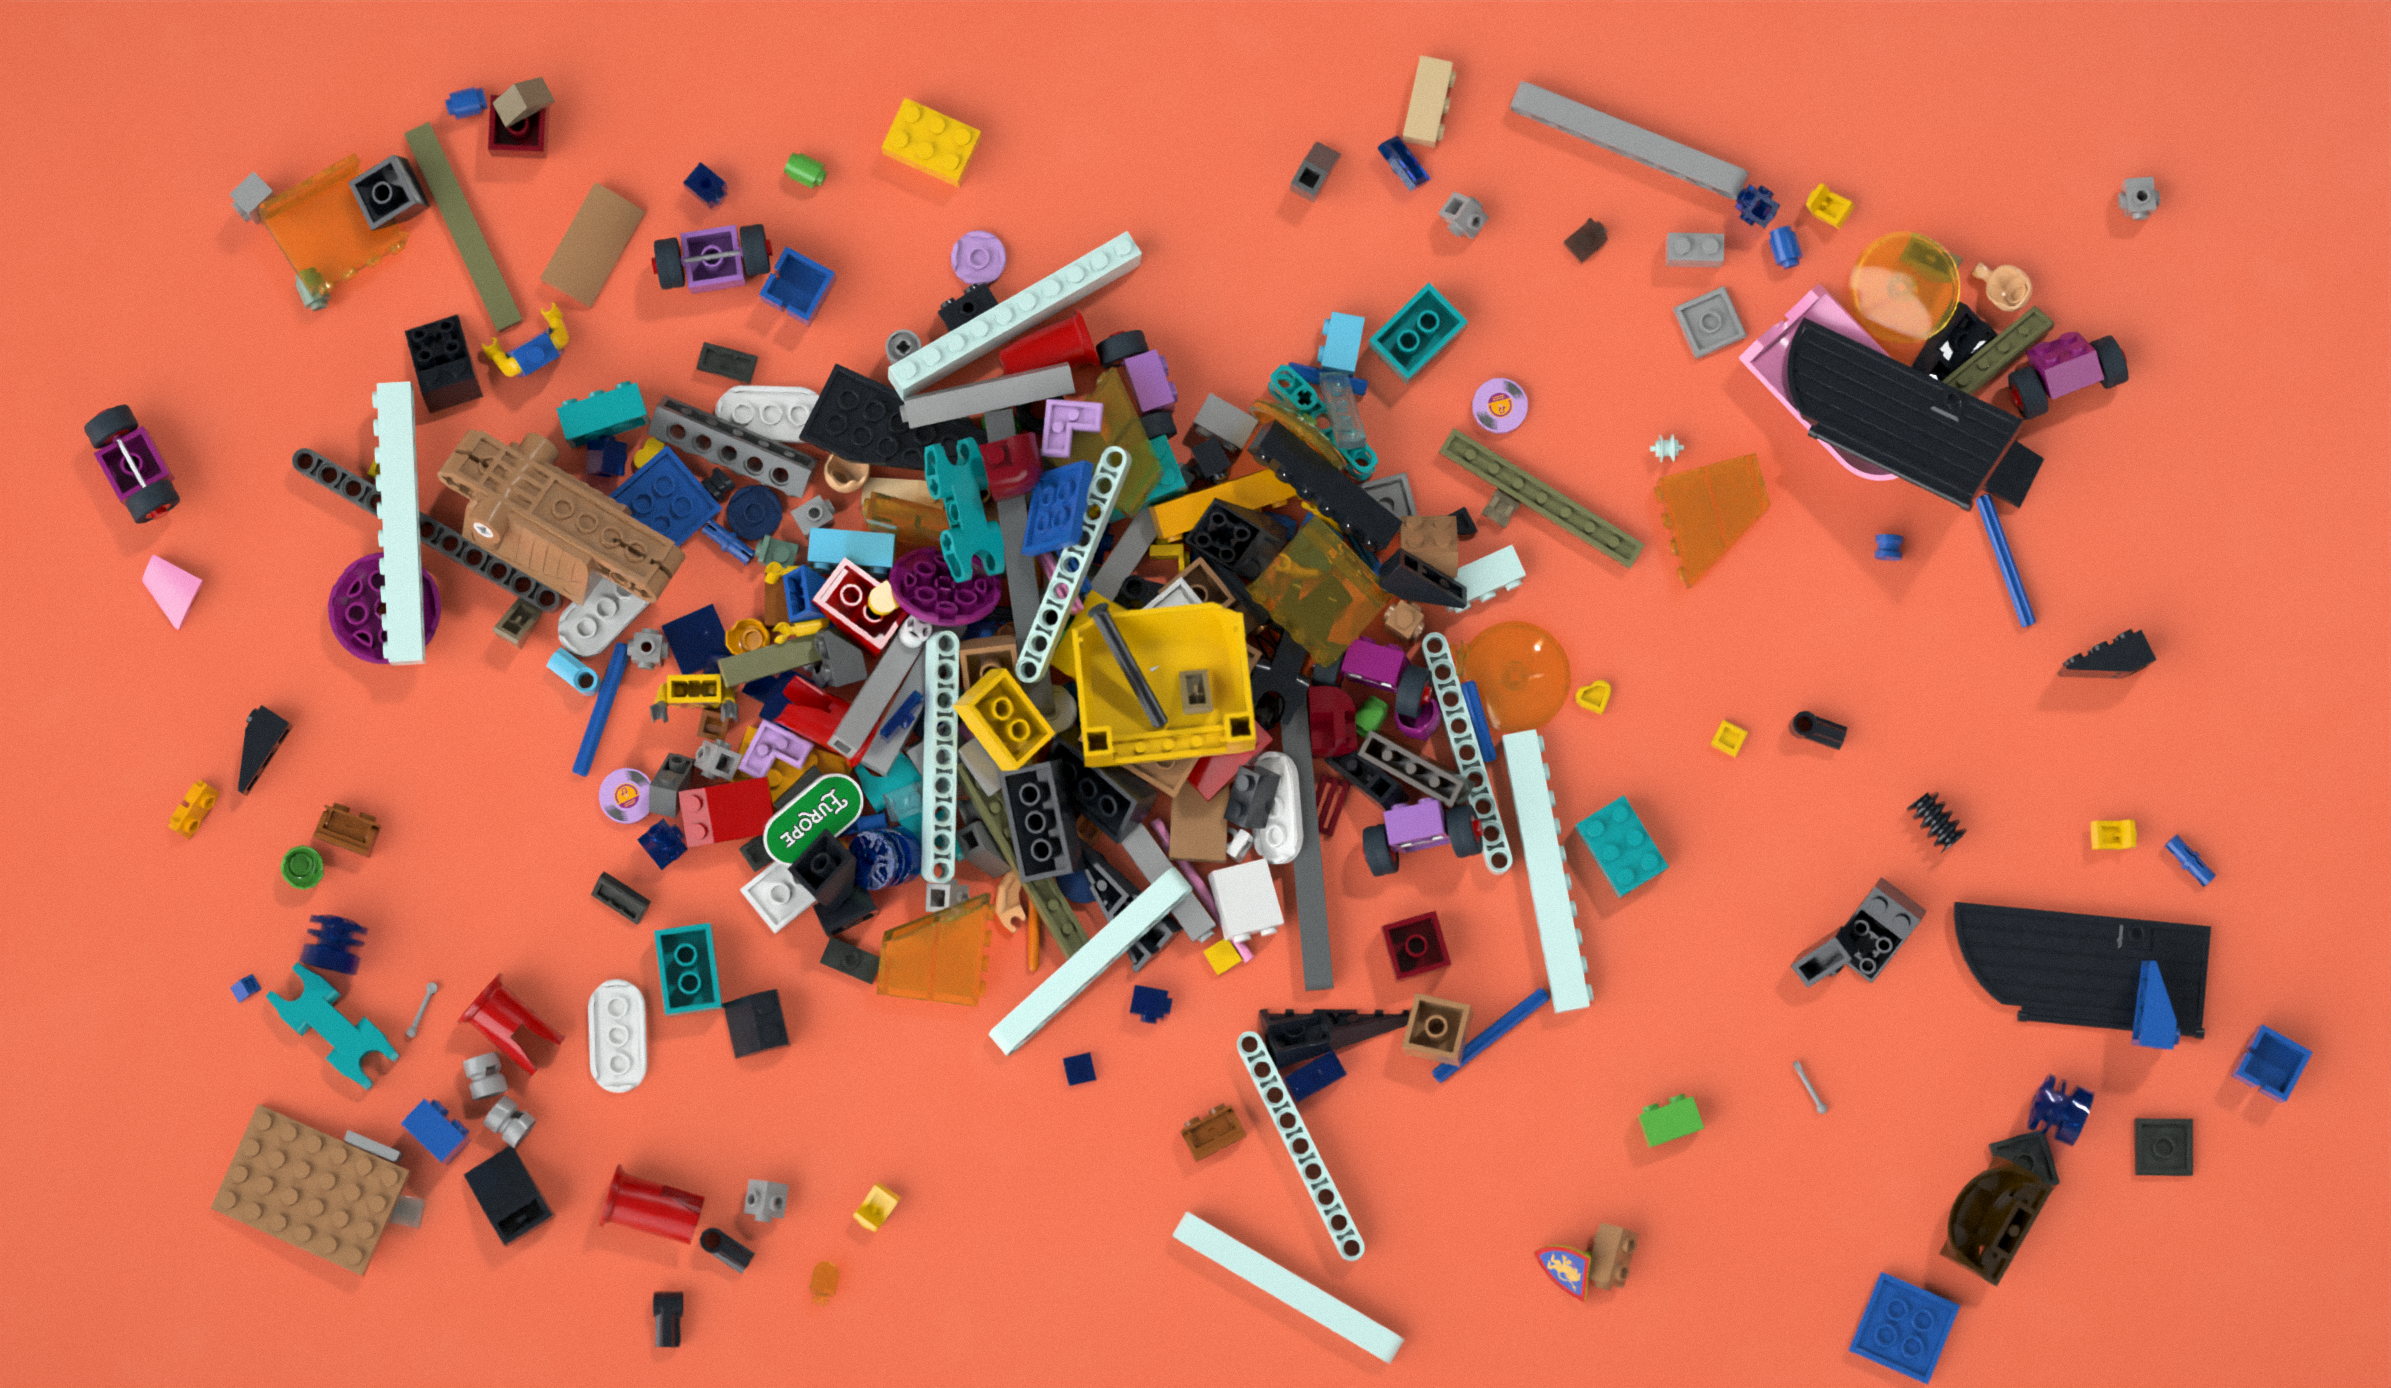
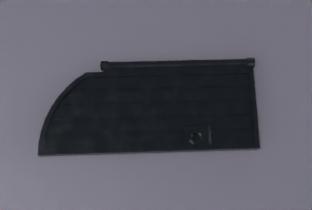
M1805 317L1793 337L1788 356V381L1794 405L1801 419L1815 425L1810 427L1808 436L1828 443L1956 504L1967 512L1971 511L1974 505L1973 501L2024 427L2023 419Z
M1962 902L1953 903L1955 935L1958 947L1969 971L1979 985L1998 1003L2021 1006V1010H2018L2017 1013L2018 1022L2032 1021L2133 1031L2142 961L2151 960L2157 962L2177 1020L2176 1028H2180V1036L2204 1039L2205 1028H2202L2211 926Z

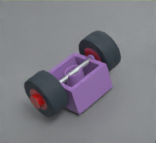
M762 224L740 227L741 247L736 225L680 233L684 256H681L677 238L673 237L654 241L655 257L651 258L653 273L658 274L662 290L685 286L684 267L686 268L688 287L691 294L745 286L746 280L742 258H744L748 276L767 274L771 270L769 256H773L771 239L766 240Z
M1142 330L1119 331L1096 345V352L1104 369L1125 365V371L1141 414L1140 418L1124 426V433L1129 447H1135L1164 434L1167 440L1177 434V429L1170 412L1175 411V402H1178V394L1173 381H1167L1166 376H1169V368L1164 355L1159 356L1157 349L1149 351Z
M1433 797L1420 799L1418 804L1408 806V804L1394 805L1390 811L1383 812L1385 823L1366 827L1363 830V856L1375 877L1398 872V851L1405 854L1451 843L1456 856L1464 858L1480 854L1483 850V827L1473 806L1467 804L1449 808Z

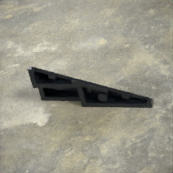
M1953 298L1911 367L1943 381L1997 337L1998 334L1988 323L1980 320L1968 305Z
M1079 837L1085 870L1082 871L1085 872L1091 883L1090 889L1105 918L1110 923L1142 892ZM1168 915L1163 917L1127 950L1133 963V970L1136 973L1141 971L1168 947L1183 928Z
M1268 1009L1259 1010V1017L1267 1051L1276 1069H1280L1407 1026L1410 1013L1408 1010H1403L1402 1014H1384L1383 1010H1375L1374 1014H1358L1357 1009H1313V1013L1295 1014L1294 1009H1285V1013H1268Z

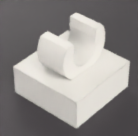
M1228 828L1227 831L1233 835L1234 839L1231 843H1226V853L1233 860L1241 864L1254 844V838L1243 829L1237 832L1233 828Z

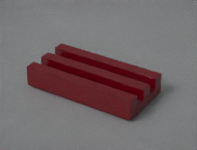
M1323 774L1316 794L1317 811L1327 782L1332 783L1318 827L1320 833L1333 837L1350 782ZM1337 786H1341L1342 790L1329 829H1326L1324 825Z

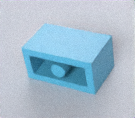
M1332 311L1331 319L1325 318L1322 335H1327L1326 345H1320L1317 362L1322 363L1321 369L1354 377L1365 317Z

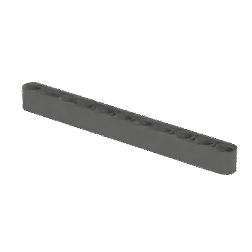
M1012 408L984 412L988 443L1016 435ZM1025 495L997 502L1019 657L1041 606L1034 556L1029 557L1021 554L1028 519ZM1040 636L1035 643L1037 650L1040 652L1046 649L1044 636ZM1030 662L1025 667V674L1029 678L1035 676L1037 668L1034 663ZM1048 667L1041 681L1037 683L1022 681L1024 693L1040 714L1055 713L1050 668Z
M301 448L294 453L292 464L301 475L378 518L377 510H374L372 507L373 501L381 497V491H377L376 486L311 449ZM306 456L313 457V464L310 468L302 469L300 467L302 458ZM329 470H336V480L331 483L325 482V473ZM354 483L361 484L362 490L359 495L349 496V487ZM419 511L421 543L545 613H554L561 608L562 597L560 593ZM426 524L433 525V534L430 537H422L421 528ZM448 539H458V547L455 550H445V543ZM473 552H481L483 555L482 561L477 565L470 564V555ZM499 565H504L507 568L506 575L501 579L494 578V569ZM522 579H529L531 581V587L527 592H519L517 590V585ZM546 593L555 594V602L550 606H544L541 603V599Z
M1278 695L1279 714H1280V713H1281V710H1282V705H1283V704H1282V699H1281L1280 696ZM1305 695L1302 704L1296 710L1289 725L1281 723L1280 725L1283 753L1293 760L1299 778L1303 843L1298 855L1293 859L1305 991L1334 989L1308 709Z

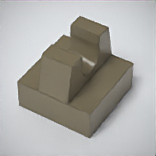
M1496 489L1481 514L1505 529L1520 503Z

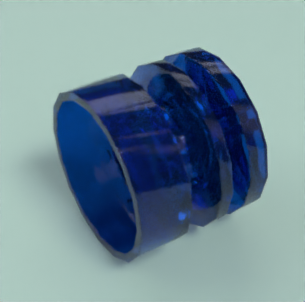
M891 826L880 830L866 831L857 835L850 843L848 850L857 859L854 880L866 890H880L890 886L904 885L913 881L920 873L922 848L914 833L905 827Z
M329 914L310 915L309 922L320 925L321 928L320 930L307 928L306 933L318 939L316 944H303L299 962L357 976L361 957L351 953L350 949L351 947H364L365 942L353 939L354 934L367 936L369 929L360 926L353 920Z
M2049 1073L2033 1096L2026 1126L2034 1131L2040 1120H2042L2040 1134L2045 1135L2050 1127L2054 1125L2056 1126L2054 1140L2072 1147L2087 1120L2095 1092L2076 1085L2068 1095L2065 1093L2067 1080L2061 1079L2056 1089H2054L2056 1075Z

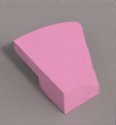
M154 554L147 565L142 582L173 626L180 630L192 609L191 604L204 581Z

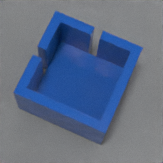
M786 246L774 266L776 275L773 273L769 275L759 296L761 301L781 312H784L786 308L787 314L790 317L810 327L837 279L836 274L832 270Z
M2262 1024L2256 1027L2245 1047L2250 1052H2245L2241 1055L2230 1076L2251 1088L2260 1086L2258 1092L2278 1103H2284L2289 1098L2313 1052Z
M424 1098L400 1124L441 1163L449 1165L472 1141L467 1136L470 1131L459 1120L453 1119L451 1121L446 1116L449 1111L438 1100L433 1099L429 1101Z

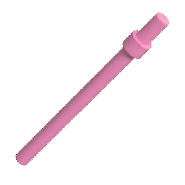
M1159 817L1150 824L1162 840V847L1168 853L1170 832ZM1175 860L1221 927L1213 895L1189 861ZM1234 939L1229 940L1244 963L1254 958L1244 942L1235 943Z

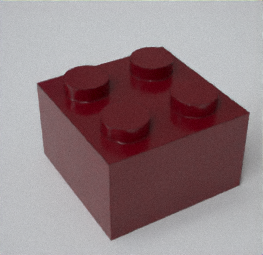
M491 95L488 151L491 157L547 159L550 105L506 128L493 105V102L501 95Z
M1436 910L1381 926L1380 930L1396 983L1451 967L1452 964Z

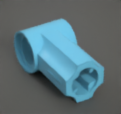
M562 647L554 652L546 665L550 670L585 696H593L600 691L602 681L594 670L587 667ZM587 675L593 676V685L589 688H582V678Z

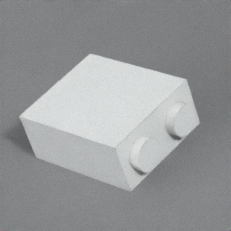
M1266 858L1212 871L1207 876L1225 941L1234 939L1235 943L1250 940V935L1261 933L1262 937L1277 933V928L1284 924Z

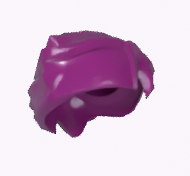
M1430 699L1429 703L1425 705L1419 718L1395 712L1397 729L1409 738L1426 741L1436 730L1442 717L1441 709L1434 699Z

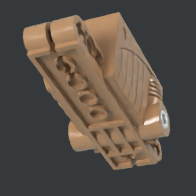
M470 429L466 432L454 449V453L450 455L437 474L443 484L470 499L465 511L462 531L463 538L581 606L584 605L602 577L647 602L655 603L670 582L669 579H672L686 558L684 552L675 545L674 541L632 518V512L626 505L619 504L611 497L605 496L599 490L593 489L587 483L579 481L573 475L567 474L561 468L554 466V462L559 457V451L545 437L536 433H527L519 445L515 441L506 445L482 430L478 432Z

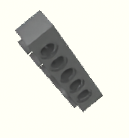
M664 395L657 404L647 433L654 436L660 442L673 444L680 447L686 453L699 455L706 458L712 464L723 465L732 469L736 474L749 476L758 480L762 485L775 487L782 490L788 496L801 499L810 487L819 461L817 458L667 395ZM677 424L683 426L685 431L681 430ZM703 435L709 437L711 441H707ZM728 446L733 447L736 452L730 450ZM754 457H758L762 463L756 461ZM780 468H784L788 474L782 472Z

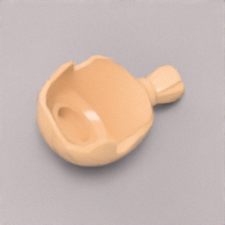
M1979 262L1971 273L1974 278L1984 279L1987 283L1986 295L1988 299L2001 310L2016 311L2025 306L2031 298L2033 291L2031 280L2025 272L2015 266L2002 265L1992 271L1986 265Z
M832 454L824 466L826 482L831 488L842 493L858 490L866 482L871 472L870 465L850 463Z

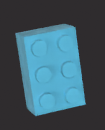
M810 527L808 563L818 574L831 575L832 571L837 568L845 557L864 572L870 573L871 577L888 579L891 568L896 562L897 539L895 534Z

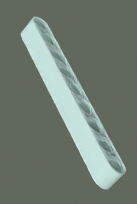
M1116 446L1107 448L1099 461L1092 483L1089 486L1088 506L1084 513L1082 524L1083 531H1087L1090 534V542L1084 547L1077 544L1063 549L1016 664V675L1023 682L1037 683L1044 678L1130 469L1132 458L1130 453L1123 448ZM1120 452L1123 462L1119 467L1114 468L1110 461L1114 453ZM1108 478L1112 482V489L1107 494H1103L1100 490V483ZM1094 505H1098L1101 508V516L1097 520H1092L1089 516V510ZM1076 557L1079 560L1080 566L1075 573H1071L1068 569V562L1071 558ZM1065 583L1069 588V594L1066 598L1060 599L1057 595V588ZM1051 610H1055L1058 614V621L1054 625H1049L1046 620V616ZM1040 636H1044L1048 643L1046 649L1042 652L1038 651L1035 645L1036 640ZM1030 662L1034 663L1037 668L1036 674L1032 678L1027 677L1025 674V667Z
M951 631L933 632L926 642L921 871L924 879L931 883H947L952 879L955 871L958 713L952 705L958 700L959 639ZM942 636L947 641V647L944 651L938 645L939 639ZM940 665L946 668L944 679H941L938 675ZM940 693L944 694L946 698V703L942 708L937 703ZM940 721L945 725V732L942 736L937 733L936 729ZM939 750H942L945 756L942 764H939L936 760V754ZM939 778L944 782V788L940 793L935 787L936 781ZM939 806L943 810V818L940 821L935 817V810ZM937 835H940L943 839L940 849H937L934 845ZM937 863L942 867V874L938 878L934 875L933 871Z
M1433 632L1426 635L1423 639L1421 646L1426 668L1432 671L1431 685L1436 701L1441 709V718L1457 771L1466 778L1474 773L1482 778V785L1476 788L1473 787L1467 799V804L1473 806L1478 819L1482 823L1483 831L1488 827H1493L1498 831L1499 837L1495 841H1487L1482 836V854L1487 869L1492 874L1502 875L1511 867V851L1447 640L1442 634ZM1430 640H1437L1441 643L1442 650L1438 653H1431L1428 651L1426 644ZM1446 667L1450 672V677L1446 680L1438 679L1435 676L1436 668ZM1447 693L1456 695L1458 704L1454 707L1446 706L1443 702V696ZM1453 721H1463L1466 725V731L1462 734L1453 732L1451 729ZM1462 747H1470L1474 751V758L1469 761L1463 760L1459 756V750ZM1480 800L1487 801L1491 808L1490 812L1483 815L1479 814L1475 809L1476 802ZM1495 854L1503 855L1507 860L1506 866L1504 868L1494 867L1491 862L1492 856Z
M1175 867L1170 868L999 1022L988 1035L1006 1056L1013 1054L1186 898L1193 890V887Z
M1244 1032L1237 1041L1238 1052L1339 1254L1346 1261H1356L1364 1253L1365 1246L1261 1037L1255 1032ZM1252 1037L1257 1041L1258 1047L1254 1052L1249 1053L1243 1050L1241 1043L1245 1038ZM1258 1063H1266L1270 1067L1271 1071L1267 1077L1260 1078L1255 1074L1254 1067ZM1271 1088L1280 1089L1283 1093L1282 1101L1279 1103L1270 1102L1267 1099V1092ZM1285 1113L1292 1114L1296 1119L1295 1126L1290 1129L1282 1127L1279 1121L1280 1117ZM1300 1138L1307 1141L1309 1148L1306 1153L1297 1154L1294 1152L1292 1144L1296 1139ZM1316 1164L1321 1168V1176L1318 1179L1312 1180L1306 1176L1305 1168L1308 1165ZM1328 1189L1333 1193V1203L1323 1205L1319 1202L1318 1193L1321 1190ZM1335 1215L1344 1216L1347 1221L1346 1228L1341 1231L1333 1229L1331 1226L1332 1217ZM1349 1240L1356 1241L1360 1247L1359 1253L1356 1256L1346 1255L1343 1249L1345 1242Z
M1187 1211L1172 1234L1174 1238L1389 1364L1392 1363L1405 1340Z

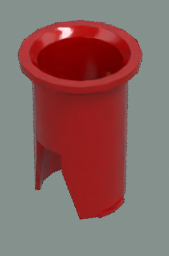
M1079 307L1075 308L1076 312L1073 313L1072 317L1035 330V333L1027 335L1001 350L998 354L1006 375L1065 362L1069 363L1071 371L1088 364L1096 365L1097 368H1100V361Z
M795 675L782 692L793 704L788 703L780 716L774 718L773 721L844 756L829 746L827 742L851 706V703ZM881 715L851 759L844 756L846 766L853 768L863 758L875 737Z
M498 973L460 1016L457 1022L459 1024L462 1022L470 1023L529 1074V1077H532L537 1068L511 1035L523 1024L530 1031L557 1045L562 1043L565 1036L557 1032L504 986L501 979L503 974Z
M618 1164L606 1198L599 1226L604 1227L605 1223L613 1222L691 1245L705 1197L626 1174L622 1169V1165Z

